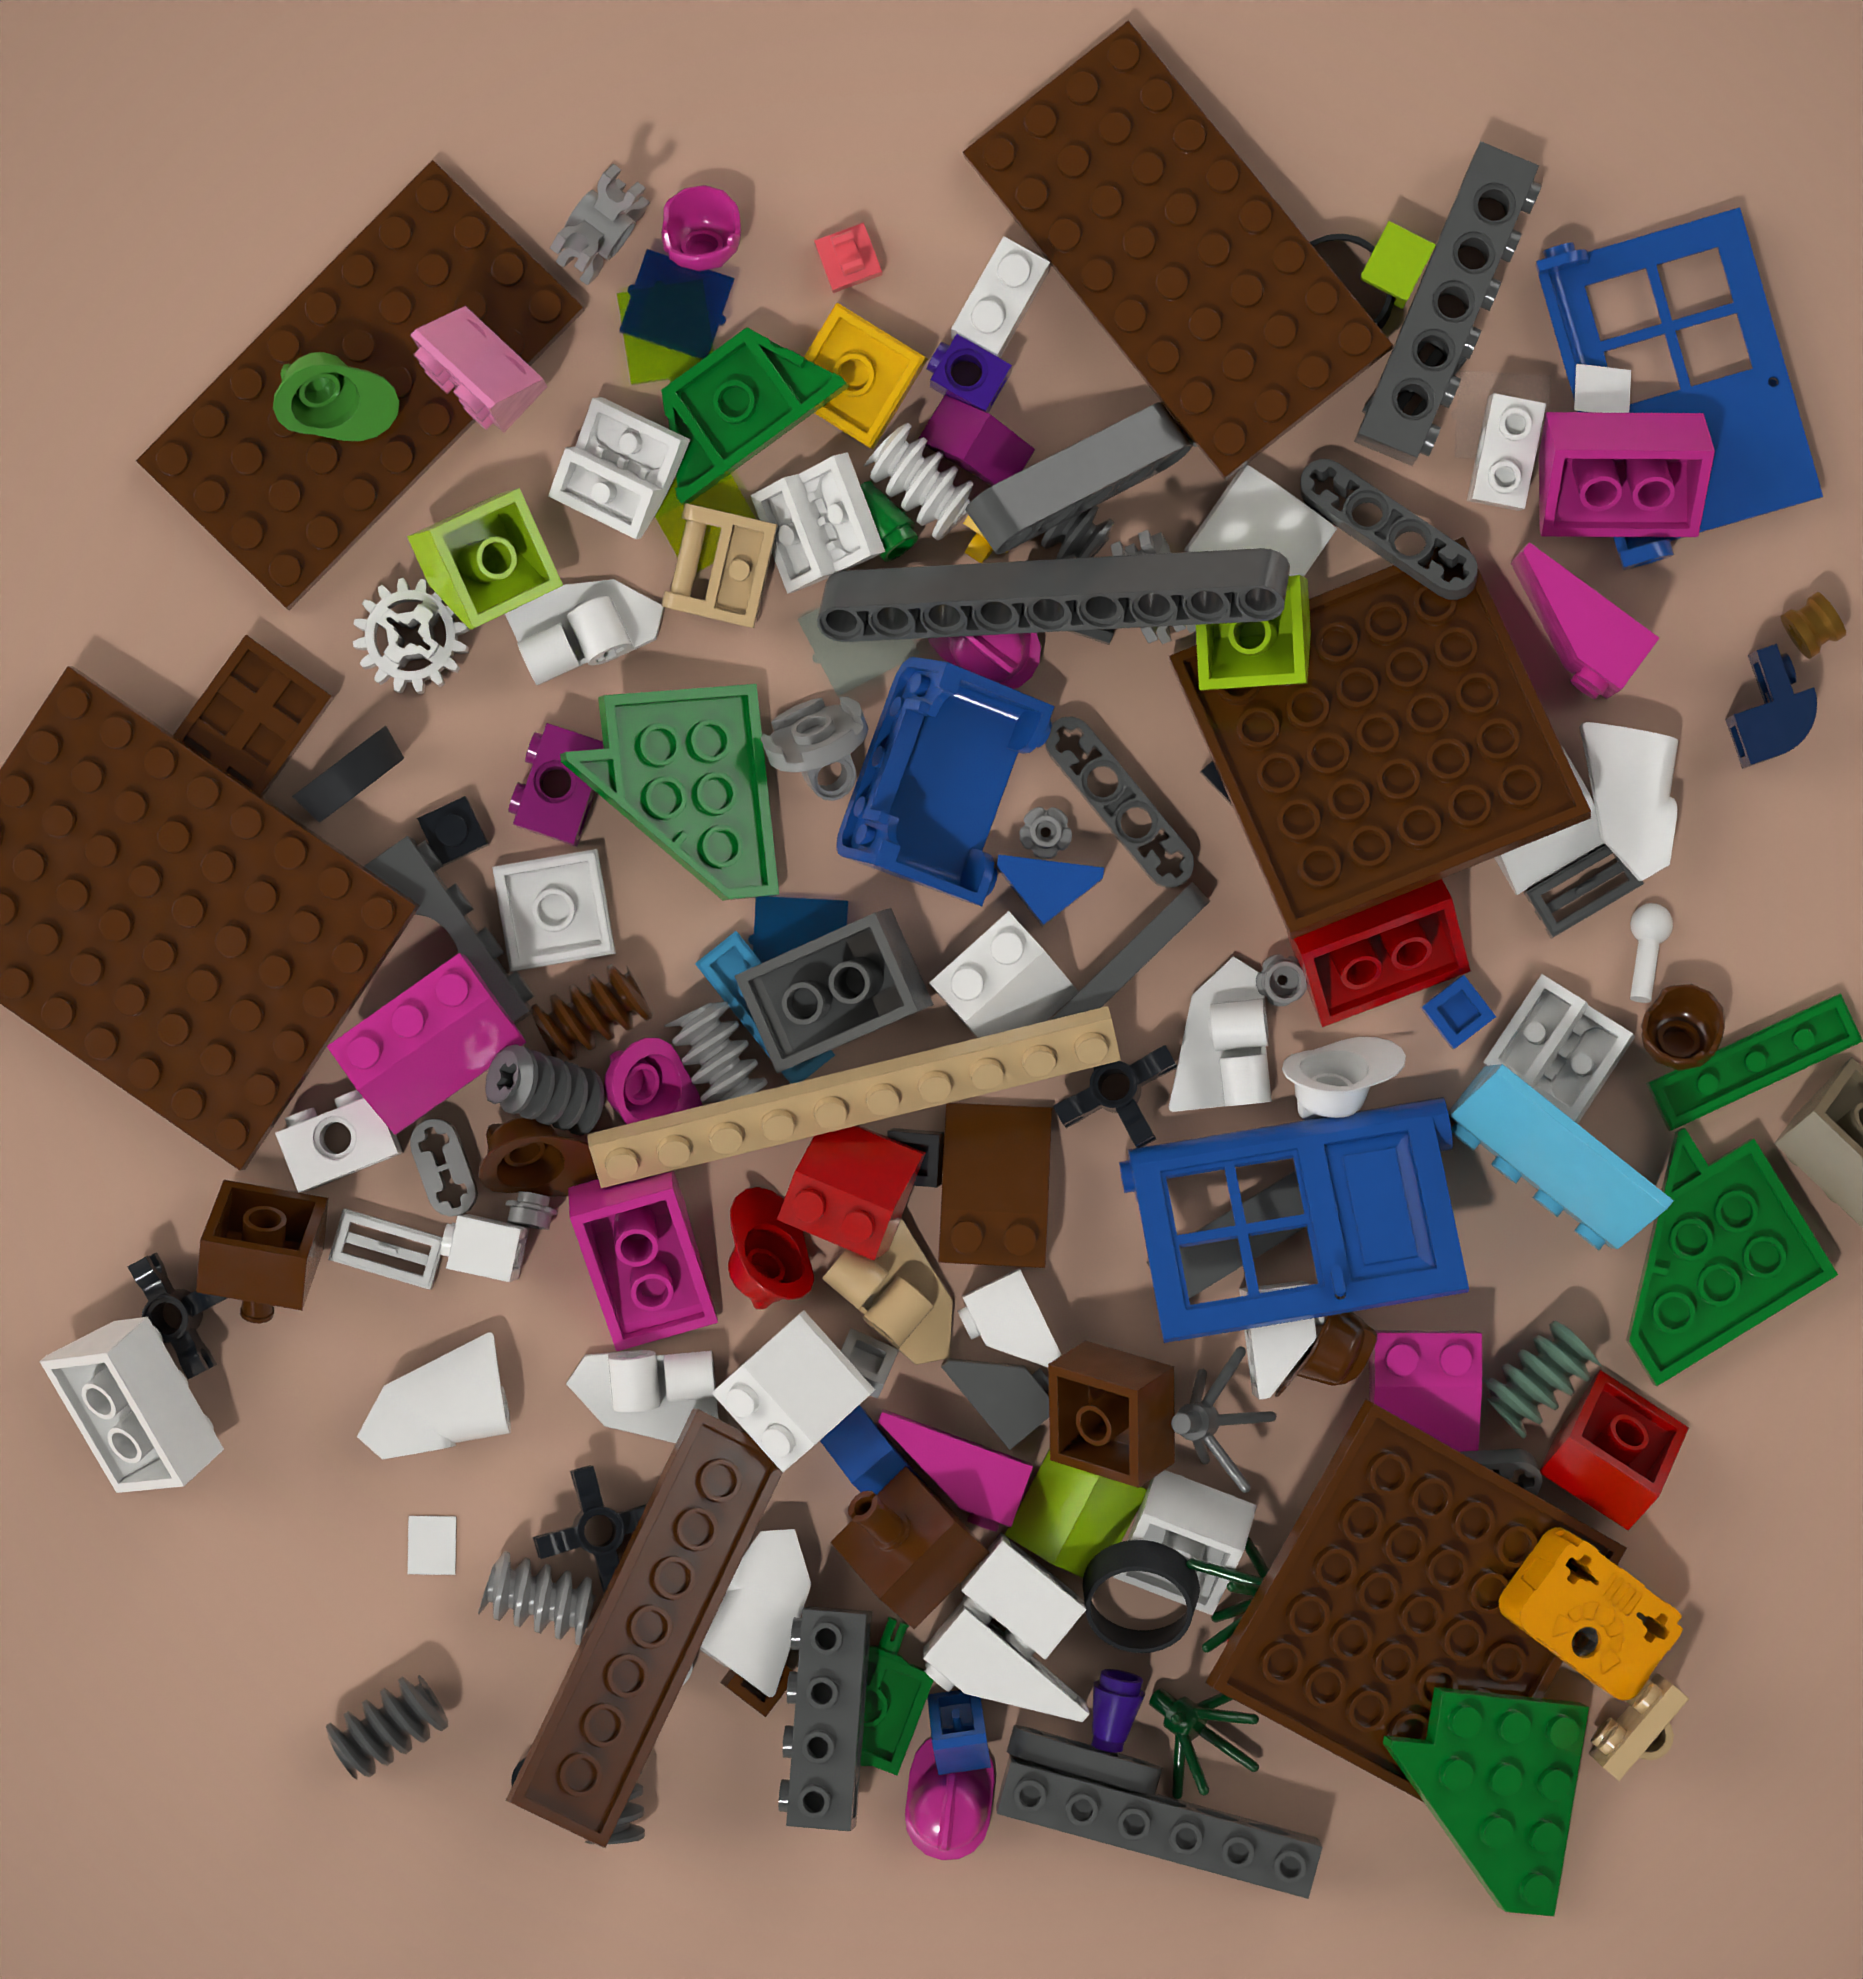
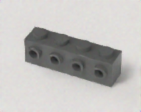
M808 1606L802 1609V1618L794 1617L791 1650H799L798 1672H789L787 1704H795L794 1726H785L782 1750L783 1758H791L790 1780H781L778 1801L779 1812H787L786 1826L851 1831L856 1827L872 1611Z

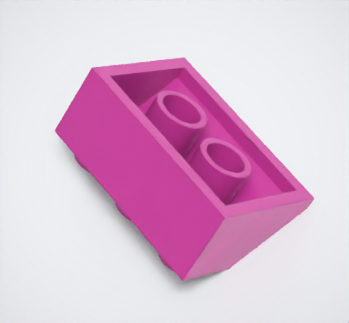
M1546 412L1539 450V527L1541 537H1698L1715 453L1704 413Z
M458 953L327 1045V1048L357 1091L393 1134L396 1135L489 1070L496 1054L505 1047L515 1044L523 1046L527 1042L467 956Z

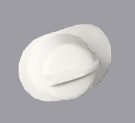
M1355 1037L1314 1050L1291 1054L1284 1060L1282 1071L1286 1078L1295 1084L1298 1113L1303 1119L1347 1117L1354 1115L1361 1109L1370 1086L1385 1082L1398 1075L1405 1067L1406 1055L1400 1046L1390 1040L1378 1037Z

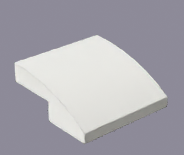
M603 397L592 398L576 446L565 448L548 497L634 539H641L659 510L676 476L690 439Z
M848 452L833 455L800 474L784 477L750 495L759 520L778 524L772 554L787 594L829 578V576L836 572L846 571L885 552Z
M1247 464L1235 475L1184 551L1272 549L1280 552L1287 558L1290 564L1289 576L1301 575L1304 577L1337 528L1291 493Z
M1541 974L1483 1063L1487 1066L1503 1064L1578 1124L1635 1036L1629 1030L1590 1007L1580 997Z

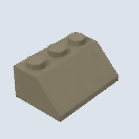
M1851 1057L1792 1118L1774 1144L1786 1154L1787 1158L1794 1165L1806 1173L1825 1192L1831 1201L1837 1203L1863 1228V1067Z

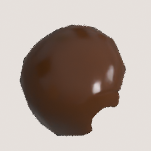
M1693 984L1673 985L1664 988L1656 1001L1646 1010L1643 1017L1641 1037L1644 1049L1657 1063L1678 1071L1704 1065L1716 1053L1725 1030L1723 1007L1710 991Z

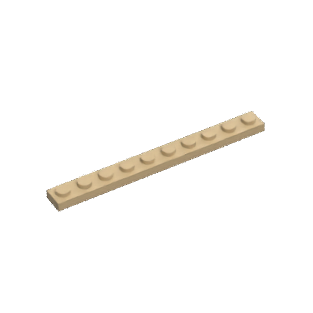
M1108 1006L590 1133L587 1134L588 1146L600 1186L605 1188L1121 1061L1111 1014Z

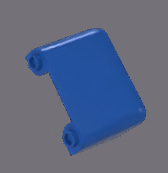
M919 657L908 658L903 662L895 675L841 823L836 844L838 854L849 860L962 901L983 906L985 898L995 887L998 875L997 869L994 867L993 857L983 852L984 845L1017 754L1031 753L1036 747L1039 748L1044 745L1051 732L1052 723L1050 718L1055 706L949 662Z

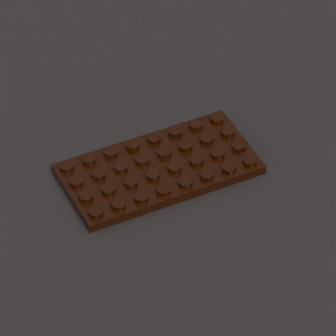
M1129 20L963 151L964 158L1050 262L1052 267L1225 481L1393 349V344Z
M432 160L175 420L136 462L286 609L290 610L476 422L463 409L464 406L453 392L456 389L455 387L447 394L424 372L425 369L419 364L420 361L413 355L419 349L411 337L415 329L466 306L531 366L585 309ZM325 352L337 356L348 367L367 370L383 376L395 388L399 399L398 416L389 429L377 437L364 441H342L288 430L278 422L273 410L274 395L282 383L281 370L283 365L292 364L298 358L309 353Z

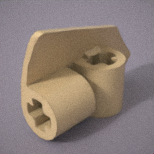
M902 1218L890 1249L878 1259L873 1261L846 1249L823 1276L822 1279L864 1314L863 1319L895 1348L899 1349L915 1365L950 1358L953 1301Z

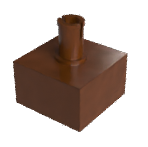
M223 1180L200 1239L196 1292L242 1300L240 1315L244 1320L251 1323L261 1324L270 1321L274 1314L273 1306L302 1311L324 1250L329 1198Z
M1086 1340L1048 1364L1051 1461L1137 1488L1175 1463V1432L1171 1425L1172 1419L1175 1416L1174 1366Z
M906 1466L877 1495L872 1491H863L856 1495L848 1508V1514L852 1521L830 1542L878 1599L914 1630L990 1553L948 1505Z

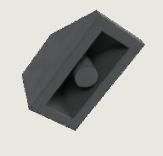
M949 1358L941 1365V1368L1009 1450L1049 1418V1378L1040 1368L1031 1374L1024 1365Z

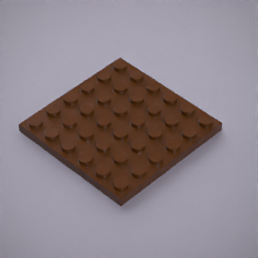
M1464 537L1454 540L1470 551ZM1435 548L1431 560L1443 567L1444 581L1450 582L1454 577L1464 580L1463 565L1457 564L1452 569L1446 567L1438 561V551L1441 549ZM1428 562L1423 568L1429 569L1430 562ZM1394 565L1309 599L1311 635L1308 681L1304 684L1199 690L1197 645L1169 656L1175 676L1291 940L1591 819L1589 805L1478 567L1477 583L1473 591L1466 597L1458 600H1448L1437 595Z
M1365 1399L1205 1683L1220 1693L1423 1802L1383 1745L1384 1735L1426 1740L1434 1687L1543 1698L1563 1663L1560 1658L1506 1619L1499 1609V1598L1503 1590L1541 1537L1552 1528L1566 1529L1599 1550L1598 1552L1616 1565L1619 1564L1627 1547ZM1569 1559L1566 1566L1576 1572L1577 1568L1571 1564ZM1578 1632L1575 1633L1572 1641L1577 1637Z

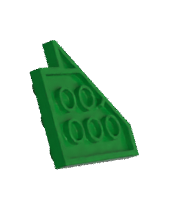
M1434 1687L1426 1740L1384 1735L1383 1745L1497 1907L1510 1913L1555 1916L1589 1707L1581 1702Z

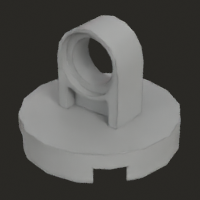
M840 696L841 705L825 706L823 699L817 698L793 706L778 715L771 722L774 732L770 736L763 733L761 737L770 765L780 771L801 772L807 785L817 796L824 800L834 801L841 799L854 787L857 776L850 753L854 752L865 740L869 730L859 702L849 697ZM839 762L842 770L837 781L827 786L819 785L817 777L821 768Z

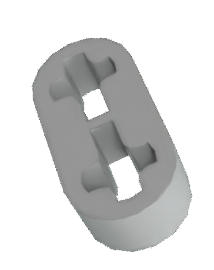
M440 1119L423 1121L412 1132L410 1146L429 1202L442 1215L450 1217L463 1215L470 1211L476 1203L478 1190L460 1136L455 1127L447 1121ZM434 1127L437 1134L447 1133L450 1143L442 1146L447 1164L439 1166L433 1151L424 1152L421 1148V1142L428 1139L426 1130ZM449 1169L454 1183H464L467 1187V1193L460 1197L461 1206L458 1208H454L451 1201L441 1202L438 1192L446 1189L442 1171Z

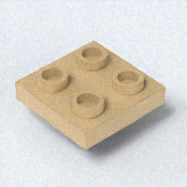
M1656 1673L1634 1698L1625 1700L1629 1706L1616 1721L1610 1717L1597 1729L1591 1738V1742L1595 1746L1588 1754L1620 1781L1639 1758L1655 1760L1669 1752L1674 1738L1673 1729L1669 1722L1689 1698L1672 1683ZM1659 1735V1737H1658V1739L1656 1740V1742L1651 1745V1743H1652V1742L1657 1738V1736Z

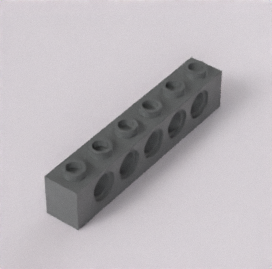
M1480 141L1374 392L1371 404L1354 440L1355 443L1413 466L1420 453L1429 457L1441 429L1440 426L1432 424L1439 405L1447 408L1450 407L1461 381V378L1452 375L1459 357L1462 356L1470 359L1481 334V329L1473 327L1479 309L1483 308L1490 311L1502 281L1493 278L1499 261L1502 259L1510 263L1522 233L1513 229L1520 211L1527 214L1531 213L1541 190L1542 184L1533 181L1539 165ZM1486 198L1499 201L1504 208L1505 217L1497 221L1484 218L1479 212L1478 202ZM1467 246L1477 248L1484 256L1485 265L1479 269L1466 268L1459 261L1458 250ZM1444 295L1458 297L1464 304V315L1458 318H1449L1443 315L1438 308V298ZM1424 342L1439 344L1444 350V363L1436 367L1423 364L1417 354L1418 346ZM1413 390V392L1424 399V412L1415 416L1403 413L1398 407L1397 396L1402 392Z
M1011 1754L1009 1755L996 1803V1811L999 1815L1309 1899L1322 1851V1845L1317 1837L1156 1793L1155 1795L1136 1792L1028 1761Z

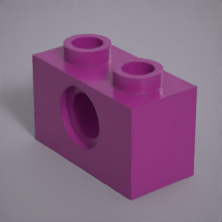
M546 723L543 734L534 732L525 757V762L533 764L527 783H517L508 808L509 813L516 815L513 825L578 847L596 792L561 763L560 754L571 751L604 749L603 741ZM557 769L567 771L571 777V787L568 793L560 798L548 797L543 790L545 776Z

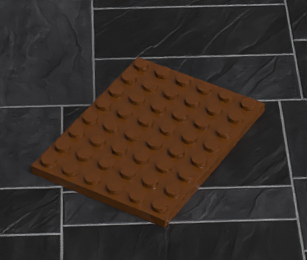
M67 666L0 769V1004L239 1171L245 1170L420 905L73 666Z

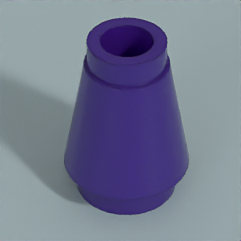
M1104 1669L1101 1671L1100 1679L1093 1682V1738L1091 1743L1093 1747L1113 1753L1123 1751L1124 1742L1127 1740L1145 1697V1692L1141 1690L1143 1679L1138 1675L1117 1669Z

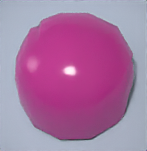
M706 185L684 188L668 199L663 208L661 235L664 251L669 254L670 260L683 268L705 271L722 267L736 253L740 244L741 223L737 204L724 190Z

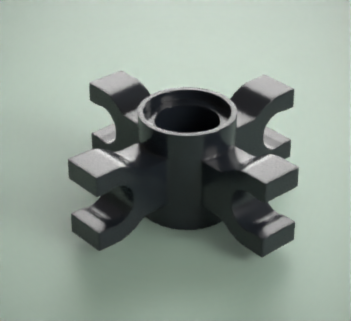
M1166 1045L1154 1050L1131 1065L1117 1061L1093 1067L1094 1071L1090 1077V1087L1057 1103L1053 1107L1066 1129L1102 1108L1111 1113H1118L1134 1145L1137 1148L1144 1147L1157 1139L1137 1104L1141 1096V1087L1178 1067ZM1116 1073L1127 1076L1130 1081V1088L1122 1099L1108 1100L1103 1097L1102 1084L1108 1076Z
M157 1252L127 1266L134 1280L148 1299V1303L142 1311V1317L150 1319L152 1325L162 1335L163 1343L171 1342L187 1379L197 1376L217 1365L196 1329L201 1324L203 1311L228 1298L197 1293L196 1291L190 1292L185 1289H174ZM166 1303H172L180 1310L182 1322L179 1329L172 1328L165 1322L163 1308Z
M588 1465L570 1471L581 1508L573 1522V1526L534 1536L533 1541L538 1558L540 1559L580 1547L593 1554L602 1590L605 1593L619 1564L616 1549L621 1545L625 1534L634 1532L647 1504L618 1513L604 1507L594 1466ZM596 1515H605L611 1521L613 1527L610 1539L602 1545L590 1544L584 1534L587 1521Z

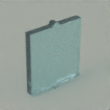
M820 608L797 619L815 653L812 656L813 662L821 664L837 697L903 664L908 658L920 655L912 639L839 642L829 639L821 633L817 626Z

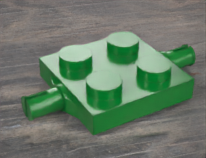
M888 1617L879 1645H870L861 1766H873L898 1776L934 1680L926 1674V1669L910 1664L898 1654L907 1628L910 1625L900 1621L895 1637L891 1640L897 1619Z

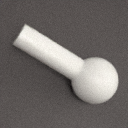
M1655 903L1640 906L1633 913L1630 921L1632 934L1638 940L1630 999L1640 1003H1649L1652 1000L1659 944L1670 936L1673 929V920L1669 911Z

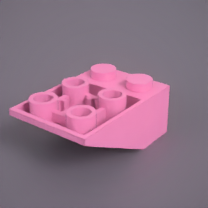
M466 306L415 329L411 334L412 339L419 348L413 355L420 361L419 364L425 369L424 372L447 394L455 387L456 389L453 392L464 406L463 409L485 430L494 424L505 433L547 388L544 379Z

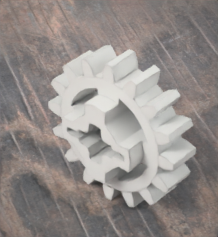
M400 578L397 583L398 592L391 594L387 588L381 585L378 587V592L382 600L378 604L366 599L363 601L362 605L370 615L368 619H354V625L360 630L365 631V637L353 641V647L358 650L368 651L369 654L361 660L360 665L365 670L378 666L379 669L374 680L380 685L392 677L394 678V691L402 694L407 682H412L416 692L424 694L425 681L431 679L439 687L445 685L441 674L445 668L458 673L460 667L452 658L455 653H468L469 648L462 642L457 641L458 635L465 634L469 631V628L463 622L454 621L453 618L457 615L448 606L445 607L443 605L444 601L436 592L433 595L428 594L429 584L427 580L420 579L416 589L410 590L407 581L404 578ZM421 602L411 612L397 614L391 610V608L401 603ZM439 616L442 617L446 628L444 648L436 642L434 626L439 621ZM396 622L404 628L406 626L412 630L420 624L418 633L430 647V650L412 643L406 645L405 648H401L405 640L392 624ZM379 625L386 630L389 644L383 652V657L377 646V629ZM426 658L432 663L416 671L401 670L412 660Z

